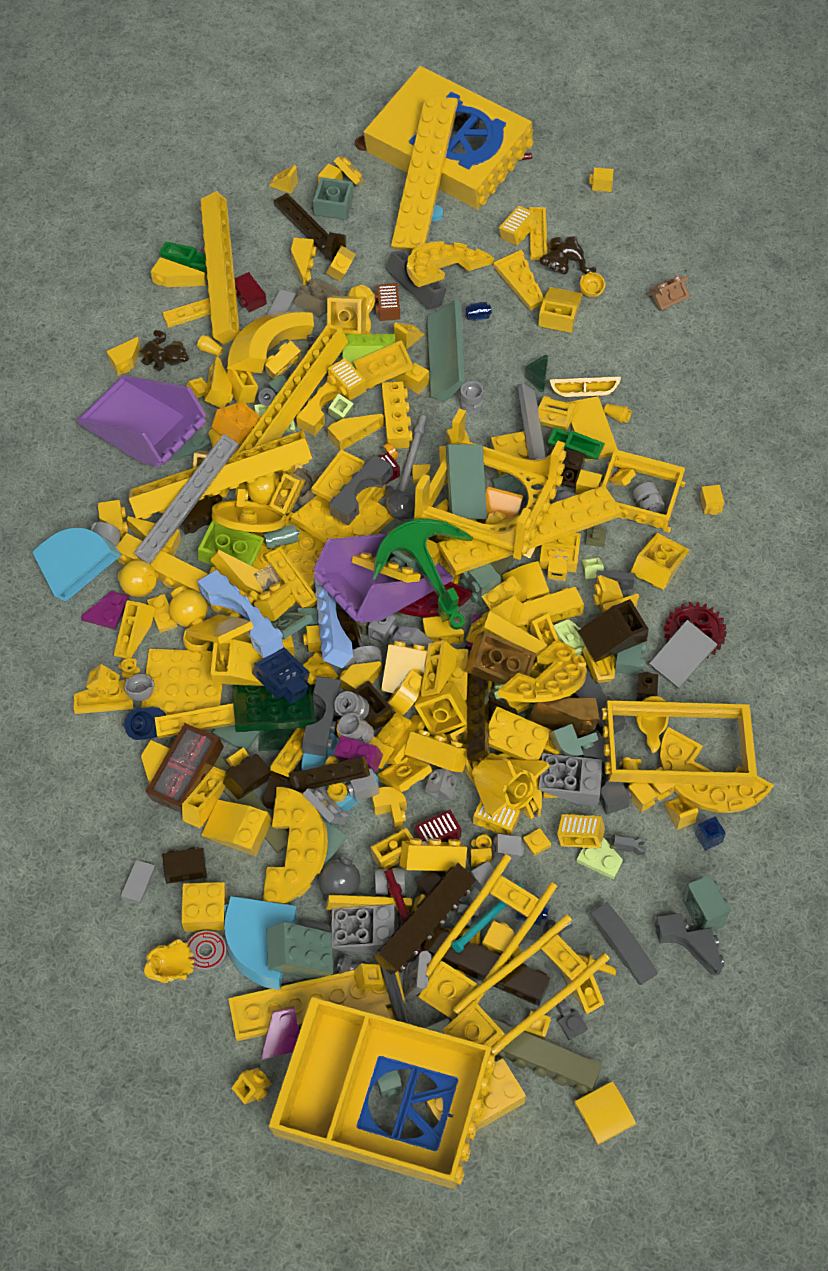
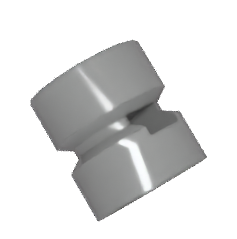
M468 381L461 387L460 407L466 410V413H478L483 407L484 391L480 383Z
M643 483L634 490L633 495L641 509L660 513L665 508V504L654 483Z
M344 691L336 697L335 710L341 716L353 712L362 719H365L369 712V704L365 698L353 692Z
M356 713L345 714L338 723V731L344 737L367 744L373 739V727Z
M387 868L375 869L376 896L388 895L389 884L384 874ZM392 868L396 882L400 884L403 891L401 895H404V868Z

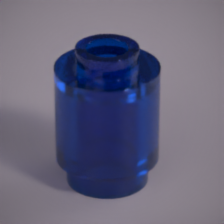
M487 302L472 303L470 306H466L468 320L489 319V315H492L491 305H488Z

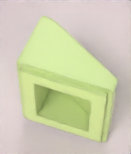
M599 557L581 560L586 579L596 578L597 570L604 571V565Z

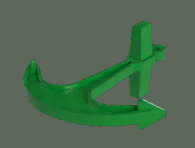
M417 519L399 525L385 537L378 549L374 564L373 580L382 571L391 553L397 550L409 552L439 597L437 612L442 621L449 620L448 623L452 629H461L465 623V618L462 614L457 613L459 597L454 588L445 590L427 549L426 542L434 535L472 541L473 537L458 527L435 519ZM454 619H458L460 623H455Z

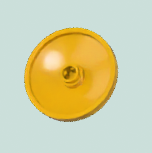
M235 500L219 502L212 507L211 517L216 523L239 531L270 532L281 529L286 524V514L273 509L269 504L262 505L247 500L244 501V507H236Z

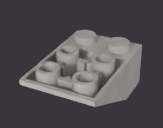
M542 753V761L549 763L550 767L540 775V791L575 804L598 806L602 760Z
M395 905L332 908V949L375 954L398 928V913Z

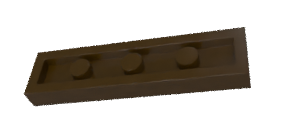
M365 756L289 773L292 789L298 792L306 791L307 788L316 789L370 776Z

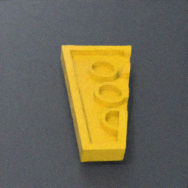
M522 249L493 262L495 270L530 311L542 305L544 297L534 280V275L529 269V264L524 258Z

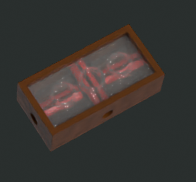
M184 723L146 790L150 799L182 814L183 802L213 768L222 752L224 745L220 738Z

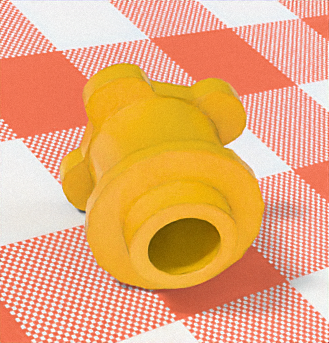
M625 757L622 762H619L622 770H638V765L642 764L641 759H631L629 757Z

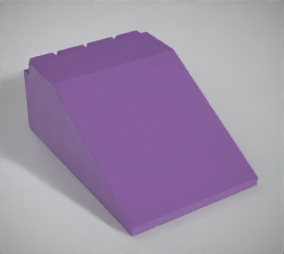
M123 375L76 421L79 425L139 462L159 467L164 465L172 457V454H175L184 445V442H187L206 423L204 419L206 414L190 387Z
M389 533L328 539L313 569L316 572L313 577L321 586H324V589L335 598L344 610H347L346 612L355 621L366 623L383 620L434 591L424 574L418 582L406 583L381 573L373 580V570L352 563V556L361 555V552H368L373 557H376L381 542ZM438 562L436 569L443 585L452 581L453 576Z

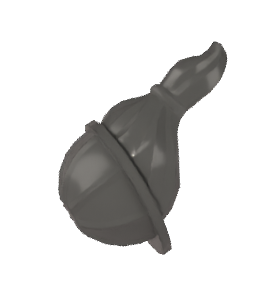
M389 485L385 490L386 509L392 518L403 521L414 517L415 495L393 489Z

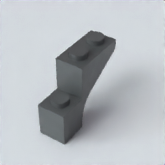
M682 913L657 917L655 927L660 944L676 943L682 945L711 975H720L724 967V959L722 954L719 955L717 947H719L717 935H713L712 928L689 932L687 920H683Z

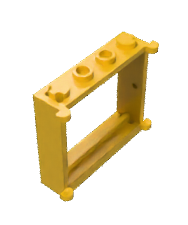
M614 449L611 461L607 465L608 470L602 486L608 487L614 467L633 469L634 472L676 482L667 515L616 502L622 510V516L619 518L662 528L664 532L670 533L671 528L668 525L680 487H684L686 483L683 482L685 467Z

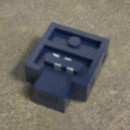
M285 647L254 664L252 674L277 699L284 697L292 704L306 696L308 688L306 683L310 672Z

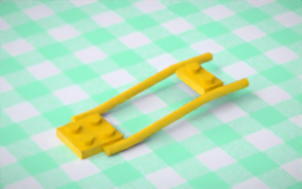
M504 854L481 891L427 965L428 985L418 998L451 1020L458 1016L452 1008L479 985L441 961V959L487 895L490 893L528 918L483 982L506 964L557 888L556 884L550 882L540 899L501 876L512 859L507 854ZM485 993L474 1001L478 1004Z
M566 914L535 943L453 1007L452 1010L458 1016L442 1031L446 1035L489 1046L492 1048V1054L496 1056L512 1040L580 987L610 958L604 952L590 966H587L558 936V933L572 921L569 915ZM541 949L572 982L507 1034H504L474 1000Z

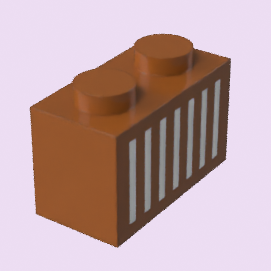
M398 283L377 284V292H374L375 302H378L375 305L376 315H379L380 321L400 320Z

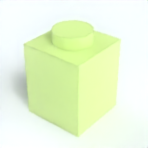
M338 394L329 406L328 414L338 421L345 419L353 410V403Z

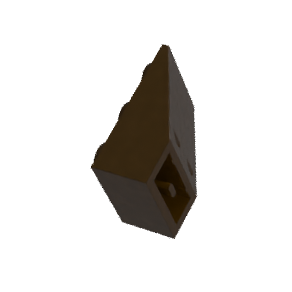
M631 599L612 606L578 630L577 633L594 662H597L646 642L649 628Z
M370 681L352 691L367 700L369 712L363 720L370 724L374 731L388 723L392 718V707ZM335 716L334 721L341 719L343 716ZM336 728L334 734L338 737Z

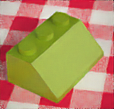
M345 334L348 343L343 349V359L346 358L356 369L353 361L394 344L395 334Z

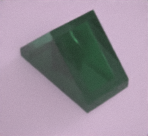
M543 355L525 366V378L542 393H544L548 355Z
M277 729L261 731L259 733L258 750L281 751L295 730Z

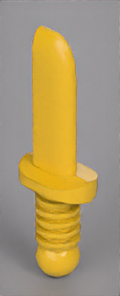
M577 954L587 966H590L595 961L591 954H589V957ZM604 964L598 969L599 971L616 975V969L608 964Z

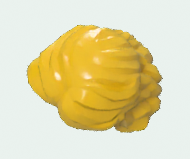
M180 939L169 943L167 946L159 945L148 952L144 974L147 978L162 983H168V981L175 979L186 980L187 975L194 971V960L190 959L193 956V952H190L191 949L188 947V944Z

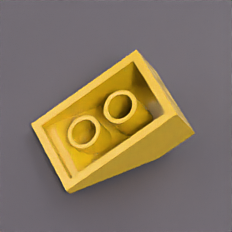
M657 533L638 554L631 573H635L637 578L651 583L654 587L664 590L690 549Z
M217 800L201 837L256 857L273 820L268 812L248 805Z

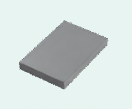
M687 620L649 664L680 689L716 648L717 643Z

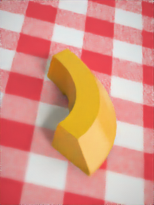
M303 311L277 312L249 323L239 332L231 345L227 359V369L262 373L267 352L279 345L281 341L286 339L288 341L296 339L307 340V335L312 333L314 327L313 313Z

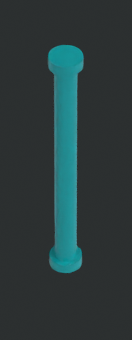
M515 883L516 885L524 889L521 884ZM502 901L495 904L461 938L451 943L452 948L460 953L464 946L507 905Z

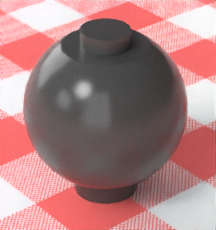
M346 857L333 859L321 869L319 885L325 893V901H327L329 895L353 896L357 892L360 885V873L357 867L352 864L353 861Z

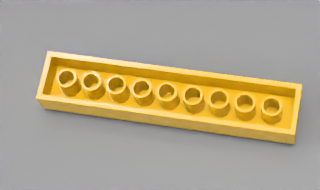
M304 430L234 453L199 500H202L208 494H219L228 487L229 489L237 488L243 482L252 483L261 476H272L275 474V471H287L293 465L309 463L310 459H312V454ZM199 466L130 489L128 499L136 519L149 518L152 516V513L158 511L159 513H164Z

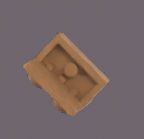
M680 275L669 279L660 285L650 288L651 292L646 295L647 297L653 296L658 310L661 311L690 297L684 283L689 278L688 276L682 278Z

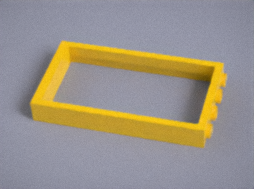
M607 701L605 708H602L601 717L602 720H605L603 738H606L604 756H607L605 774H608L609 782L753 785L757 778L750 705ZM613 715L738 719L743 773L616 770Z

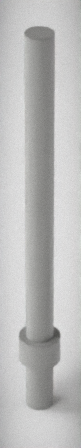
M424 415L419 417L418 424L413 431L414 438L398 489L403 492L406 491L420 439L425 432L424 426L427 417Z

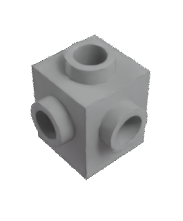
M392 614L383 620L369 622L368 636L386 644L390 636H394L397 631L396 617Z
M444 768L432 770L433 772L429 774L425 792L435 800H451L458 777L452 774L450 770Z

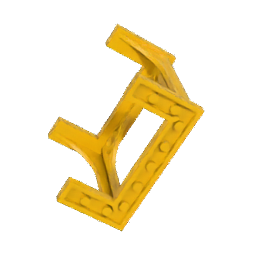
M459 409L452 421L451 444H475L464 440L466 410ZM557 441L552 453L538 460L517 458L483 446L484 465L513 475L522 482L527 490L529 498L527 507L523 508L520 516L503 524L489 525L432 507L448 478L447 459L445 456L431 483L430 476L423 474L416 485L414 520L435 519L447 522L463 530L474 539L514 552L513 558L521 560L523 554H527L529 550L530 540H534L536 536L537 526L540 527L542 524L543 513H547L549 510L550 499L554 500L556 487L561 486L563 480L561 474L565 467V464L562 462L566 457V451H564L565 443ZM541 484L543 488L534 490L531 486Z

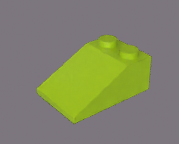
M212 520L198 548V561L215 566L210 559L220 550L252 566L265 538L222 526Z

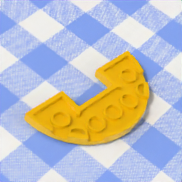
M436 241L422 244L413 249L411 255L408 256L406 270L414 285L422 287L444 279L445 273L439 268L459 263L464 269L472 271L493 264L495 258L478 248L476 251L469 249L466 244L454 242L453 245L444 244V241Z
M555 640L537 656V663L548 668L536 679L517 673L498 690V697L504 698L509 702H547L571 696L583 686L586 680V661L582 655L575 653L573 647Z
M670 727L667 728L660 748V764L664 771L713 772L695 762L703 745ZM738 765L734 773H743V767ZM757 776L753 785L675 784L674 791L697 808L716 813H733L749 809L761 802L771 792L774 784Z
M277 787L272 827L276 829H289L285 867H267L263 901L288 905L290 901L306 893L312 886L311 882L316 874H320L326 858L328 834L326 824L323 822L320 812L303 794L290 788Z

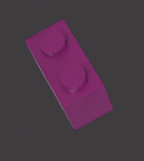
M344 736L340 737L334 752L339 761L365 756L368 768L372 769L375 773L384 755L377 746Z

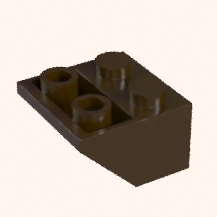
M550 445L547 456L552 453L555 446ZM564 449L566 457L562 462L565 464V467L561 474L563 476L561 485L576 488L580 471L583 470L585 464V454Z

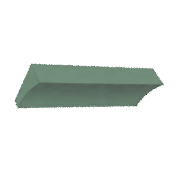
M454 299L444 308L427 315L431 397L442 401H447L465 383L461 303L457 299Z

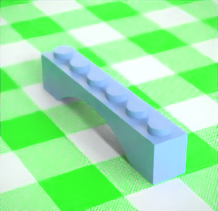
M215 570L197 581L200 593L211 605L229 608L239 613L247 621L252 622L254 627L250 631L252 645L263 658L283 648V635L278 628L275 629L267 617L264 618L256 606L253 607L248 598L242 596L238 588L229 583L225 575H221Z
M314 579L323 661L343 668L353 657L352 642L346 636L337 618L335 598L324 589V586H321Z

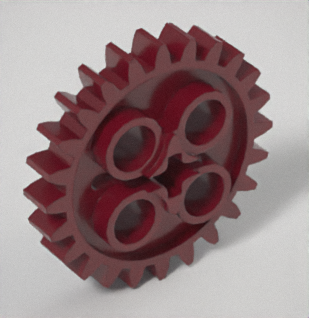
M689 602L688 607L681 604V610L675 607L674 613L670 612L669 618H666V625H664V631H666L664 632V638H667L666 644L681 628L682 625L680 623L688 620L717 643L716 648L711 652V654L716 655V649L721 650V644L725 643L724 637H726L727 631H725L726 624H723L724 618H719L720 612L713 613L714 607H711L709 610L706 609V603L703 607H700L699 602L696 603V606ZM699 620H705L706 623H701Z

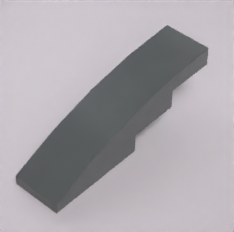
M608 902L590 912L611 949L616 951L624 966L629 968L639 985L644 984L658 974L636 938Z

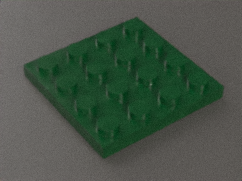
M307 682L306 696L292 704L284 697L277 699L265 686L233 685L236 732L306 728V725L315 724L312 684L310 685Z

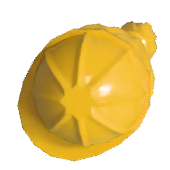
M357 285L350 289L347 296L366 297V332H370L371 320L369 313L374 307L375 293L364 285Z
M651 696L642 702H666V700L658 696ZM635 716L639 729L647 735V745L651 752L655 753L661 745L659 735L667 728L669 717Z

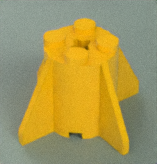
M490 753L473 768L472 775L474 776V782L487 815L493 818L505 806H508L512 809H519L526 817L532 820L534 815L529 805L534 796L532 790L533 787L536 788V778L550 767L549 763L540 760H509L494 753Z

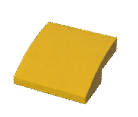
M539 561L517 567L502 575L503 582L511 576L515 577L527 596V599L522 603L529 599L543 597L550 592Z
M613 1081L575 1101V1107L586 1122V1127L597 1145L636 1125L627 1104Z

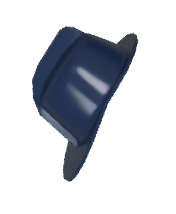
M158 707L137 708L126 715L122 726L125 727L127 735L133 740L156 738L155 717L166 716V714Z

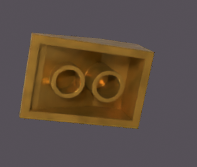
M483 631L475 636L465 672L481 679L506 684L517 673L530 676L536 653L487 631Z
M561 698L547 702H536L529 716L530 721L552 731L572 724L577 738L592 734L600 720L596 698Z

